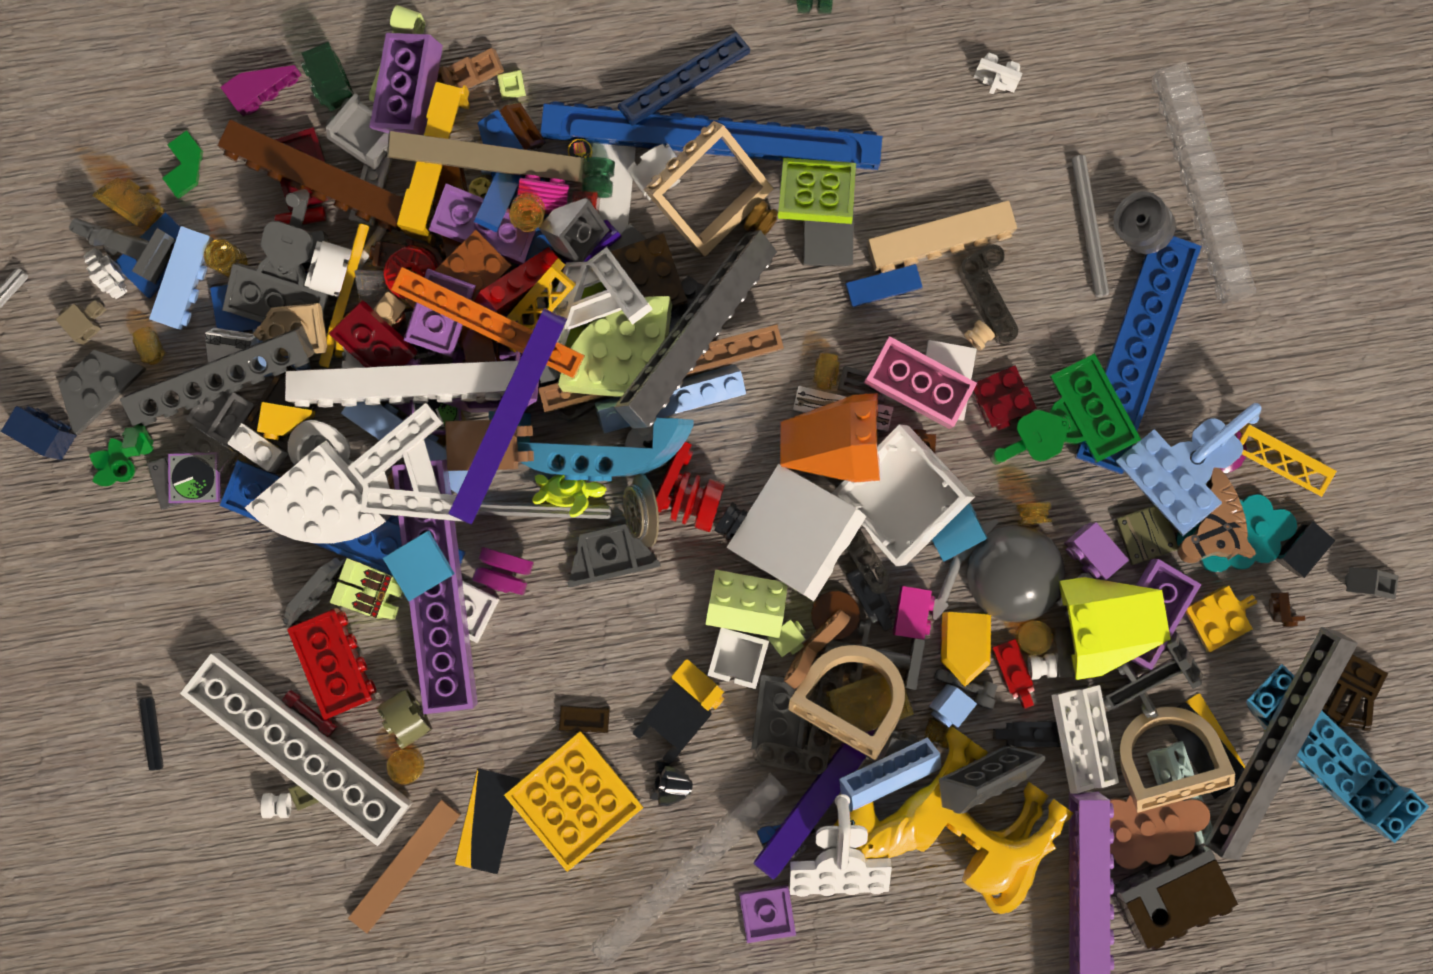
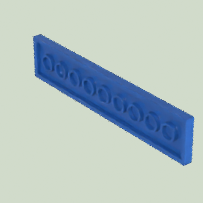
M1175 236L1163 249L1145 255L1105 369V373L1136 431H1138L1202 247ZM1081 442L1075 458L1112 472L1123 474L1124 471L1116 463V460L1130 450L1133 445L1095 463L1085 442Z
M237 460L220 506L258 521L245 507L281 476ZM387 520L371 532L352 540L337 543H313L389 575H392L383 558L402 547L400 525L390 520ZM458 548L461 566L466 551Z

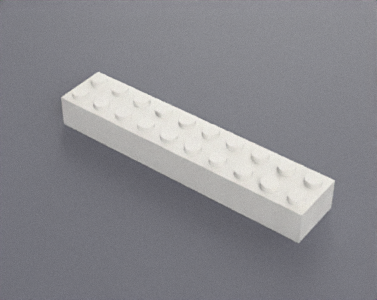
M220 653L210 654L180 693L376 846L386 839L413 803L331 738L319 732L318 728L296 711L287 707L279 698Z

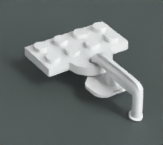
M841 794L835 798L839 826L822 827L816 832V844L826 849V851L819 854L815 861L790 862V895L804 897L809 894L830 896L834 893L855 895L862 892H871L873 894L889 892L892 869L891 858L865 859L864 854L856 850V848L867 842L868 833L867 829L863 826L851 825L849 812L850 798L847 795Z

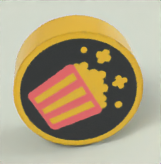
M576 139L570 143L568 147L569 156L584 158L583 164L589 162L592 158L593 151L589 142L584 139Z

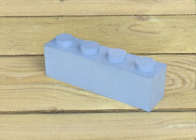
M182 226L180 227L149 318L150 320L180 330L183 329V326H188L191 319L189 309L191 303L197 301L199 289L196 288L199 280H203L206 275L207 266L204 265L207 256L211 257L213 254L215 243L212 242L214 238Z

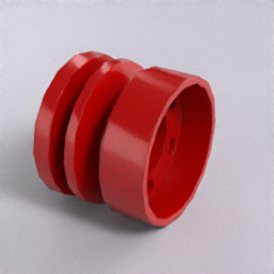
M404 246L393 253L385 263L384 278L386 285L393 294L407 299V297L391 290L401 268L409 269L412 267L413 272H417L418 275L425 277L427 269L435 271L439 267V262L433 252L424 246Z
M685 471L672 498L670 520L676 522L679 512L684 513L682 524L686 525L692 515L695 516V528L710 532L725 483L709 479L705 488H700V476L697 475L694 484L691 485L688 484L691 473Z

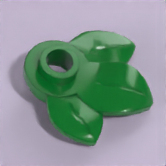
M111 438L108 444V451H97L89 455L92 464L98 470L92 480L95 484L108 487L117 481L128 482L134 477L135 465L122 452L121 441ZM126 466L127 472L122 475L120 469Z

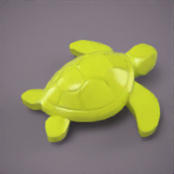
M539 474L535 476L537 486L541 488L534 495L532 501L534 504H540L546 500L556 506H572L569 515L570 517H576L588 507L589 501L587 498L589 496L601 497L605 494L606 487L599 482L587 483V480H564L565 475L559 474L548 480L544 475Z

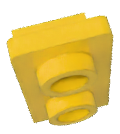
M688 659L672 675V679L697 699L707 711L711 707L716 709L725 699L721 696L724 690Z

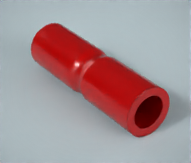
M323 206L306 209L303 224L326 221V212ZM292 212L275 215V221L290 224Z

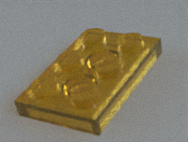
M881 673L826 692L834 715L863 732L879 728L891 708V691ZM906 691L899 720L914 715Z

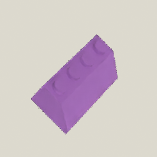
M386 33L370 121L371 129L388 134L390 131L424 136L428 122L426 116L435 83L437 82L443 45L431 35Z

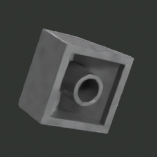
M586 198L553 209L539 227L559 257L569 262H584L609 231L592 203Z

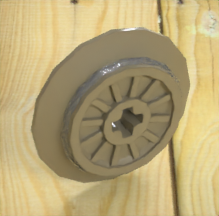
M638 474L624 492V517L632 537L640 539L644 546L652 547L656 543L659 533L658 505L650 481L645 475Z

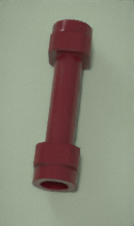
M289 690L283 697L282 702L290 709L294 707L318 726L319 732L329 737L335 731L337 725L330 719L324 720L323 717L300 700L301 696L298 693Z

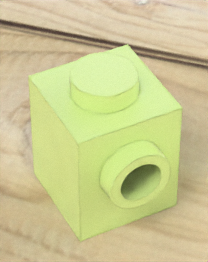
M789 619L781 626L779 638L771 636L766 638L779 655L783 657L789 652L793 655L804 647L802 642L806 640L803 637L806 631L798 621L793 623Z

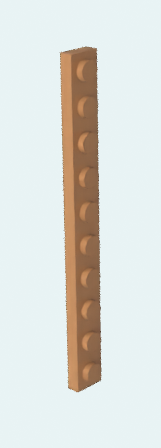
M778 325L710 342L709 349L696 361V367L687 375L783 350L784 347ZM559 383L538 388L545 413L608 397L604 395L563 392L558 386Z

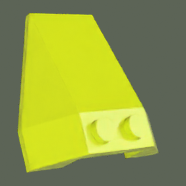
M1087 577L1059 581L1062 603L1068 609L1075 654L1071 655L1075 680L1102 676L1170 640L1162 590Z

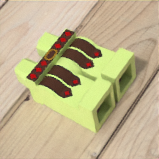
M347 558L339 579L364 589L344 582H337L330 603L376 619H382V617L395 619L399 607L389 604L388 601L391 594L403 598L404 593L394 576Z

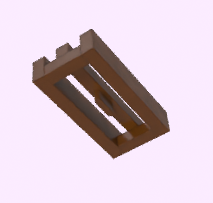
M521 102L505 105L500 110L524 150L538 149L546 143Z

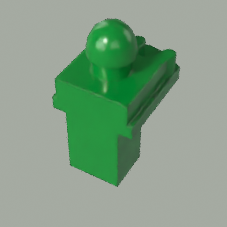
M139 423L134 427L125 428L122 433L124 440L121 446L125 457L145 455L153 451L154 447L152 445L154 441L149 436L146 426Z

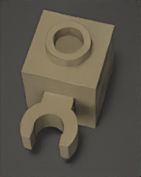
M96 300L92 301L86 309L76 304L68 305L61 310L60 316L55 320L75 342L84 345L101 330V327L94 319L102 315L107 309Z

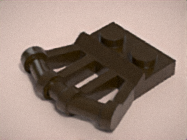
M1352 654L1337 681L1338 686L1328 705L1325 703L1322 711L1342 728L1347 726L1361 728L1362 731H1370L1373 721L1374 701L1389 673ZM1346 689H1348L1353 694L1344 712L1340 713L1336 709ZM1364 697L1363 717H1352L1361 698Z

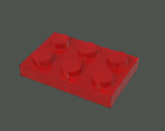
M685 442L681 449L673 456L655 495L658 513H661L662 509H668L673 498L669 495L672 487H678L683 474L679 473L682 465H688L693 455V451L690 450L692 446L690 443Z

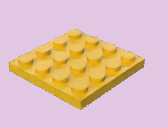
M581 731L504 795L567 872L644 808Z

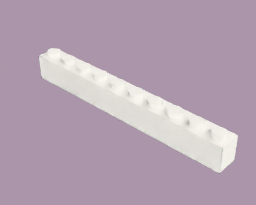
M519 361L286 371L285 401L294 404L295 408H309L310 404H318V407H333V403H341L342 406H357V402H365L366 405H380V401H389V404H404V400H413V403H428V399H437V402H452V398H461L462 401H476V397H485L486 400H500Z

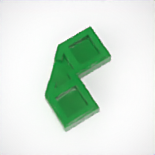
M187 130L167 144L181 164L162 178L178 199L198 185L200 162L203 157V150Z

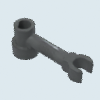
M941 669L936 670L935 680L976 693L974 702L980 707L993 710L996 701L994 696L998 685L988 681H984L983 685L971 681L964 687L954 674Z

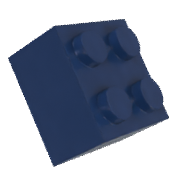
M29 405L26 408L16 406L1 430L2 433L38 454L58 460L63 459L77 436L69 431L71 426L49 418L50 414L39 408L35 409Z

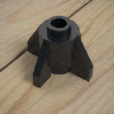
M656 761L655 771L657 775L654 788L649 795L650 799L658 800V805L670 806L686 799L687 795L691 794L693 782L690 780L689 775L683 774L665 762Z

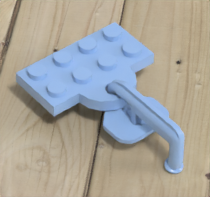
M1253 403L1227 425L1215 418L1208 419L1193 431L1192 442H1180L1172 447L1154 429L1116 460V463L1179 533L1184 536L1222 504L1218 497L1206 486V483L1211 478L1213 468H1227L1240 458L1243 452V445L1234 434L1247 423L1255 424L1259 421L1261 406L1258 403Z

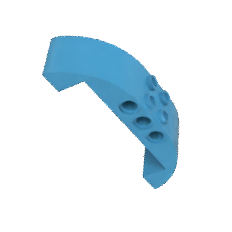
M489 411V420H492L496 411ZM523 413L518 426H531V413ZM656 418L653 426V448L530 443V436H518L517 448L518 451H534V461L521 462L531 469L544 473L565 475L564 480L612 481L613 476L643 474L658 468L670 460L685 443L693 428L694 420Z

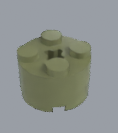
M408 689L400 691L376 707L380 716L385 719L382 721L384 728L389 734L394 732L396 735L394 738L401 749L433 729L429 718L420 709L419 706L421 705Z

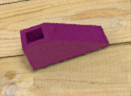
M295 65L243 72L233 77L220 88L236 110L244 117L245 115L255 113L259 109V105L266 100L271 101L276 98L279 91L283 88L293 86L302 74Z

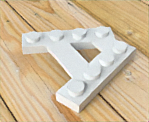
M607 247L587 262H566L563 273L576 285L552 311L567 319L557 342L565 345L570 329L620 310L623 311L632 325L653 310ZM559 281L556 292H563L567 287ZM602 282L607 289L581 299L585 287Z
M427 403L348 466V469L363 486L361 512L462 521L448 514L457 495L440 494L424 439L443 424ZM402 457H404L413 491L394 490L389 487L385 471Z

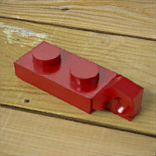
M1016 639L993 646L992 651L1008 692L1012 695L1013 699L1019 697L1022 708L1026 709L1033 706L1034 703L1030 695L1034 691L1033 682Z

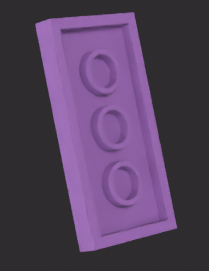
M445 184L429 230L461 243L477 230L507 261L522 265L525 262L539 220L507 208L497 232H494L474 222L484 198Z

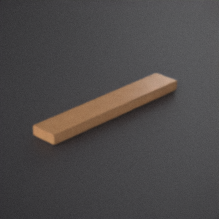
M442 799L348 919L368 934L461 814Z

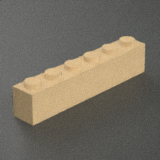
M1008 200L868 239L867 248L874 272L881 270V273L895 270V266L904 264L907 267L919 263L918 259L927 257L928 260H933L941 257L942 253L947 251L955 254L964 251L965 246L974 244V247H980L988 244L990 239L997 238L998 241L1011 238V234L1015 232L1017 225L1010 201Z

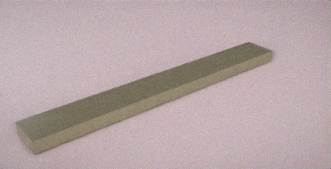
M390 131L388 134L387 158L521 176L535 175L543 179L555 178L565 180V182L582 183L584 158Z

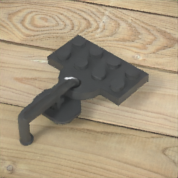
M301 189L286 195V203L293 207L290 224L272 221L265 226L261 247L267 257L260 262L257 269L237 262L233 263L223 311L262 323L272 307L319 303L324 317L329 294L304 286L307 275L302 263L309 259L313 244L310 233L302 229L309 200L308 190Z

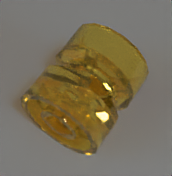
M216 239L210 242L204 251L206 264L211 269L230 278L233 263L237 262L247 265L246 254L240 248L224 239Z

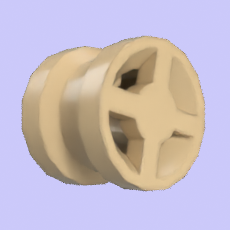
M978 320L974 324V328L968 330L964 336L976 349L981 351L985 347V343L991 341L995 334L985 323Z

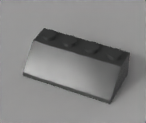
M1006 745L940 778L942 807L961 814L967 812L968 809L975 805L985 803V800L1000 795L1002 791L1015 787L1020 782L1029 778L1045 761V755Z

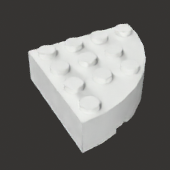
M327 441L318 445L245 507L259 522L273 531L294 540L310 543H337L352 540L371 532L391 517V515L361 512L363 486L348 469L345 461Z

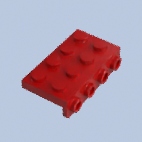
M333 608L326 613L287 629L324 720L376 699L375 693H377L373 680H368L366 675L367 664L362 656L359 657L356 647H358V642L354 634L349 633L346 626L349 624L347 615L344 611H340L339 608Z

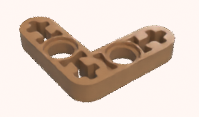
M839 609L803 643L804 647L796 653L784 678V681L793 689L797 688L806 678L816 654L849 622L851 617L843 610Z

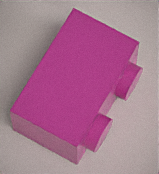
M900 586L893 635L923 640L925 635H929L931 621L927 620L928 613L933 611L935 596H931L932 591Z

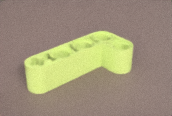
M396 5L391 15L390 26L393 29L392 33L423 34L425 21L421 13ZM380 66L369 94V100L374 102Z

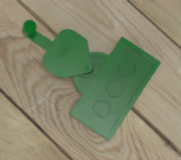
M1094 353L1050 376L1061 399L1053 404L1049 413L1035 410L1022 417L1017 424V431L1022 440L1005 449L997 448L991 456V462L994 465H998L1026 450L1034 460L1043 462L1058 455L1062 451L1064 443L1078 444L1085 442L1095 463H1098L1141 441V438Z

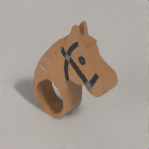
M1213 468L1211 478L1206 483V486L1218 497L1222 504L1201 521L1192 536L1187 537L1178 546L1177 553L1179 557L1187 563H1196L1209 556L1226 557L1229 560L1237 554L1252 558L1256 554L1253 547L1247 541V523L1239 497L1225 473L1220 468Z

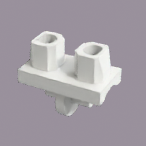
M987 53L985 58H981L973 78L991 86L990 94H994L996 88L1014 93L1022 76V73L1019 72L1020 64L1010 61L1005 67L997 64L999 60L997 55Z

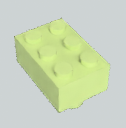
M715 570L705 625L779 638L784 618L788 585L777 580Z

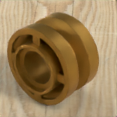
M762 201L752 209L745 220L746 223L743 228L748 232L751 230H761L766 236L777 221L778 211L774 208L770 211L767 210L768 203Z

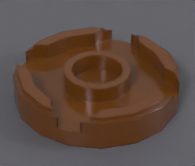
M828 591L820 595L814 602L811 610V622L815 630L817 631L830 617L841 609L851 618L847 625L832 640L843 639L851 635L857 628L860 620L859 607L856 601L850 595L841 591Z

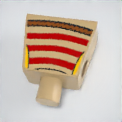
M388 291L373 310L398 332L412 315L414 308L406 299L400 298L391 291Z

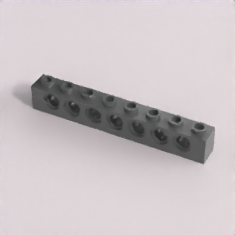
M303 326L131 392L120 398V401L132 426L139 423L146 426L157 421V416L164 415L167 418L178 413V408L183 406L188 410L200 404L199 400L207 398L208 401L222 396V391L229 390L232 393L243 388V383L248 381L253 385L265 380L264 375L272 373L273 376L282 374L287 371V366L294 364L297 368L310 362L308 358L315 354ZM280 348H284L288 352V358L281 355ZM258 356L265 359L266 367L259 363ZM236 365L243 368L244 375L238 373ZM215 373L221 376L222 383L216 381ZM193 382L200 386V392L195 390ZM171 391H175L178 394L179 400L172 396ZM150 399L156 402L157 408L151 405Z

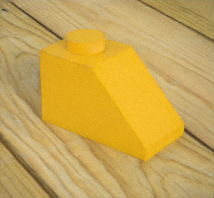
M262 402L257 432L264 433L263 438L278 440L279 436H288L300 423L315 417V411Z

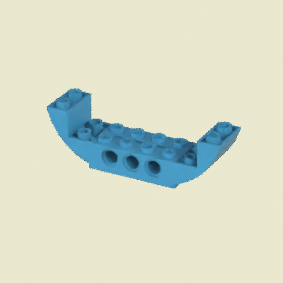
M1283 664L1262 683L1246 702L1252 715L1265 730L1294 678V675ZM1321 710L1295 761L1335 800L1339 801L1376 832L1396 843L1429 806L1412 789L1399 786Z

